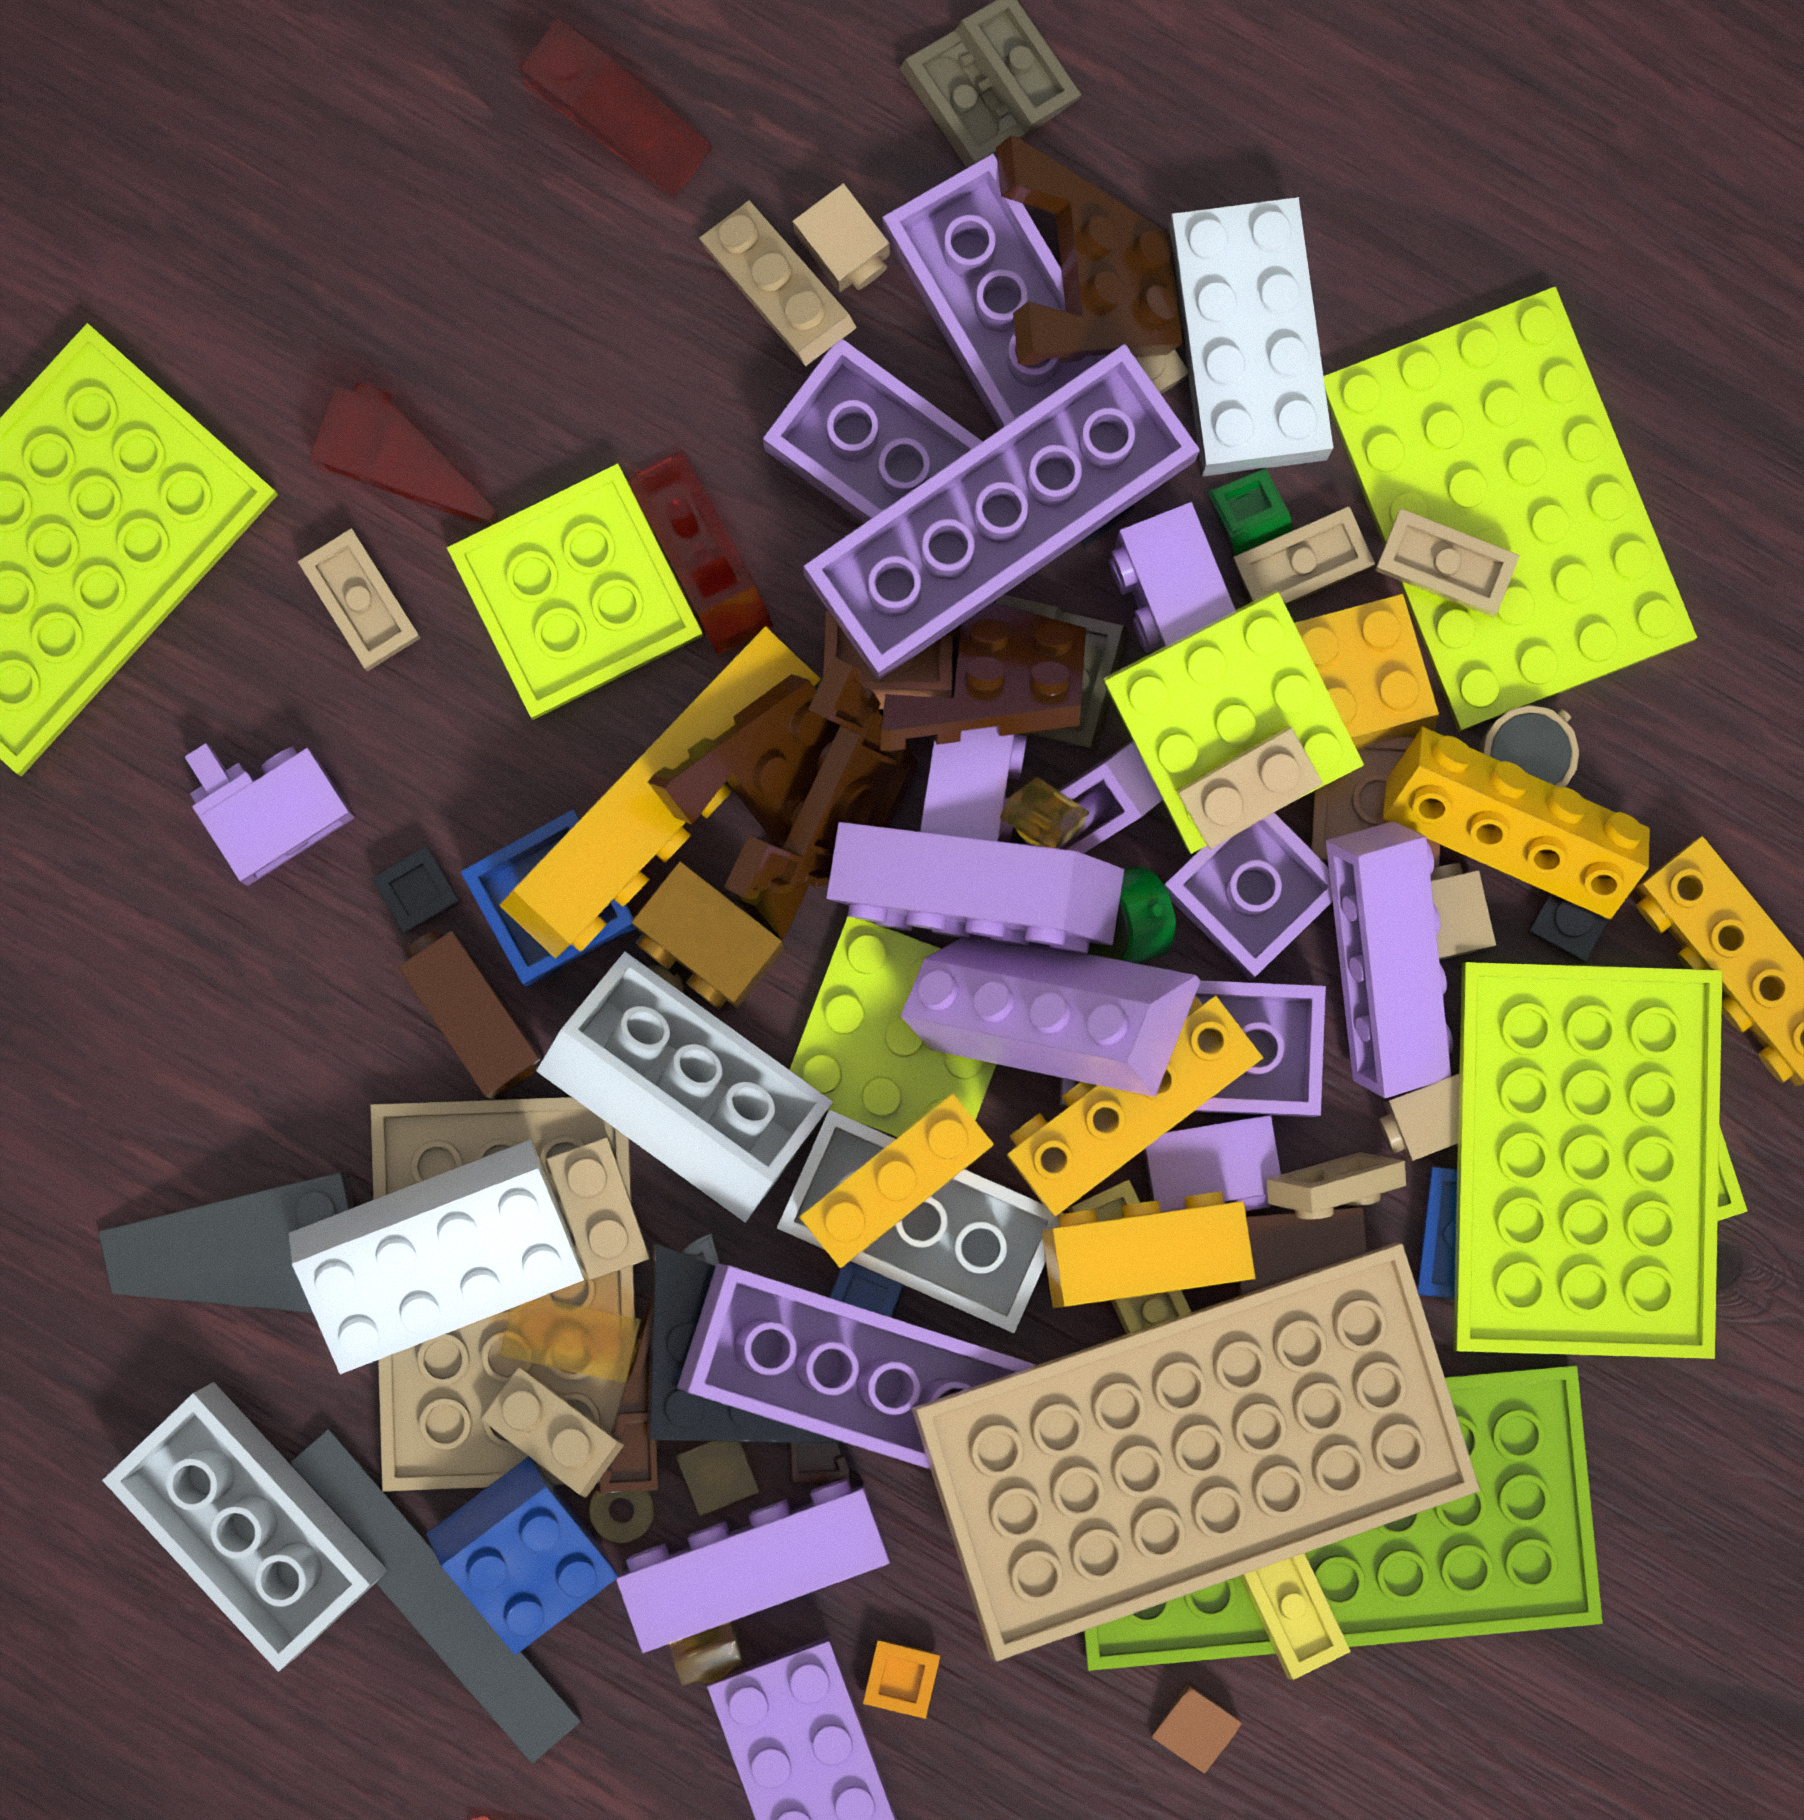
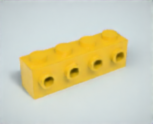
M1422 726L1386 779L1384 820L1397 822L1425 835L1431 841L1610 920L1649 868V827L1640 824L1635 818L1626 813L1613 812L1586 800L1570 788L1557 787L1530 775L1514 763L1501 762L1474 750L1453 736H1443Z
M1701 836L1693 840L1634 888L1642 898L1636 906L1655 931L1661 934L1667 929L1683 949L1677 954V957L1685 969L1722 970V997L1724 998L1722 1000V1014L1738 1032L1743 1033L1747 1029L1751 1031L1764 1047L1758 1053L1760 1060L1779 1082L1784 1083L1790 1079L1795 1086L1804 1085V959L1706 839Z
M1195 995L1155 1097L1080 1082L1061 1096L1068 1105V1108L1048 1123L1042 1114L1039 1113L1011 1134L1009 1137L1017 1147L1006 1156L1052 1217H1055L1262 1060L1263 1056L1217 996H1214L1203 1005Z

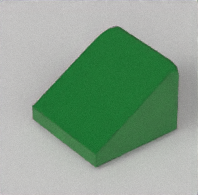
M1266 468L1208 492L1209 499L1234 556L1293 531L1290 513Z

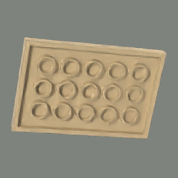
M572 1097L371 1105L373 1200L531 1139L577 1249L584 1280L378 1359L382 1491L484 1488L490 1486L528 1457L527 1454L481 1420L518 1367L527 1370L611 1434L637 1345L634 1265L589 1281L547 1158L608 1137L632 1203L630 1139ZM536 1462L553 1485L564 1484Z

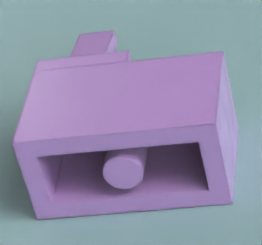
M1131 741L1080 776L1045 797L1016 819L1013 825L1027 845L1077 851L1084 854L1142 817L1161 802L1162 798L1134 742Z
M207 743L185 756V759L202 784L201 787L190 793L196 803L192 807L239 881L247 886L355 818L316 755L308 748L298 754L294 747L279 752L261 766L265 775L257 780L248 772H245L240 763L226 770L212 747Z
M1271 1115L1166 1132L1143 1149L1151 1201L1160 1200L1161 1213L1185 1210L1184 1197L1220 1191H1223L1224 1202L1244 1201L1245 1211L1271 1207L1268 1204L1266 1179L1281 1175Z

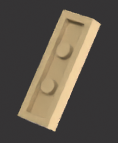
M750 200L699 237L709 255L805 366L857 328L849 313Z

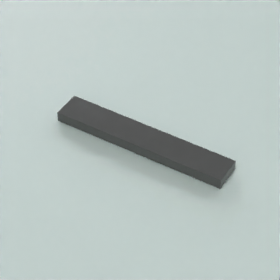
M331 1428L289 1463L388 1570L376 1584L531 1764L536 1762L582 1721V1718L523 1650L517 1655L512 1653L440 1566L430 1542L386 1491H382L380 1484Z

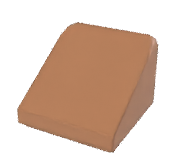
M1187 1683L1151 1737L1205 1774L1243 1723L1236 1716Z

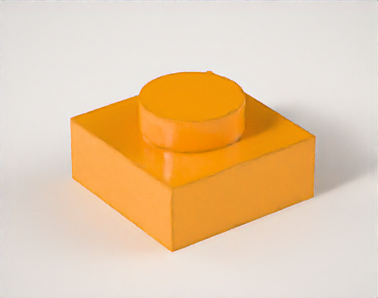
M878 1639L863 1704L926 1719L941 1656L940 1653Z

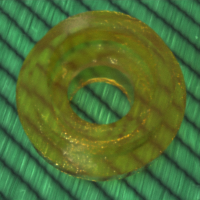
M596 1490L590 1502L589 1515L593 1527L603 1538L616 1543H627L638 1539L648 1530L653 1520L654 1505L648 1491L599 1493ZM626 1498L633 1504L634 1515L628 1522L622 1523L612 1518L610 1506L615 1499Z

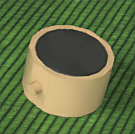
M1531 705L1511 709L1488 727L1479 745V752L1501 762L1514 763L1526 773L1557 787H1566L1577 770L1579 747L1575 732L1567 723L1571 716L1563 709L1557 714L1549 708Z

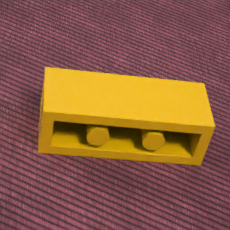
M951 1094L799 1218L841 1269L993 1147L994 1143L956 1096Z
M1223 1191L1184 1197L1185 1210L1161 1213L1160 1200L1121 1206L1122 1219L1098 1222L1096 1209L1058 1215L1059 1228L1041 1231L1052 1307L1060 1308L1255 1279L1244 1201L1224 1204Z

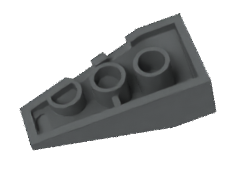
M336 1173L98 1231L111 1293L313 1313L292 1265L288 1233L356 1207L349 1174Z

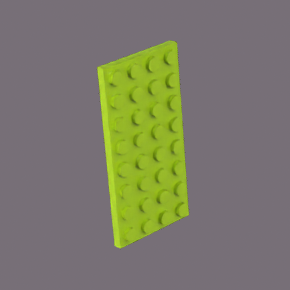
M1570 1365L1445 1377L1480 1491L1305 1553L1348 1647L1603 1624L1577 1366ZM1240 1576L1084 1631L1088 1671L1276 1654Z

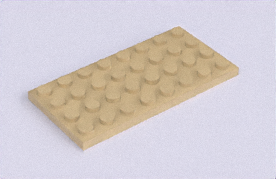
M1393 1243L911 1408L990 1658L996 1662L1480 1491L1402 1243Z

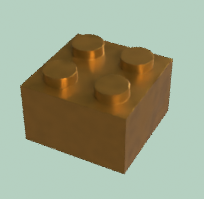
M681 862L676 865L631 922L642 934L635 942L639 948L667 970L676 961L689 970L693 975L686 983L718 1010L726 1000L738 1009L785 950L783 942Z

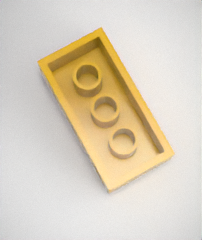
M1403 594L1294 623L1357 751L1364 750L1365 748L1363 747L1398 737H1415L1422 726L1434 731L1439 712Z

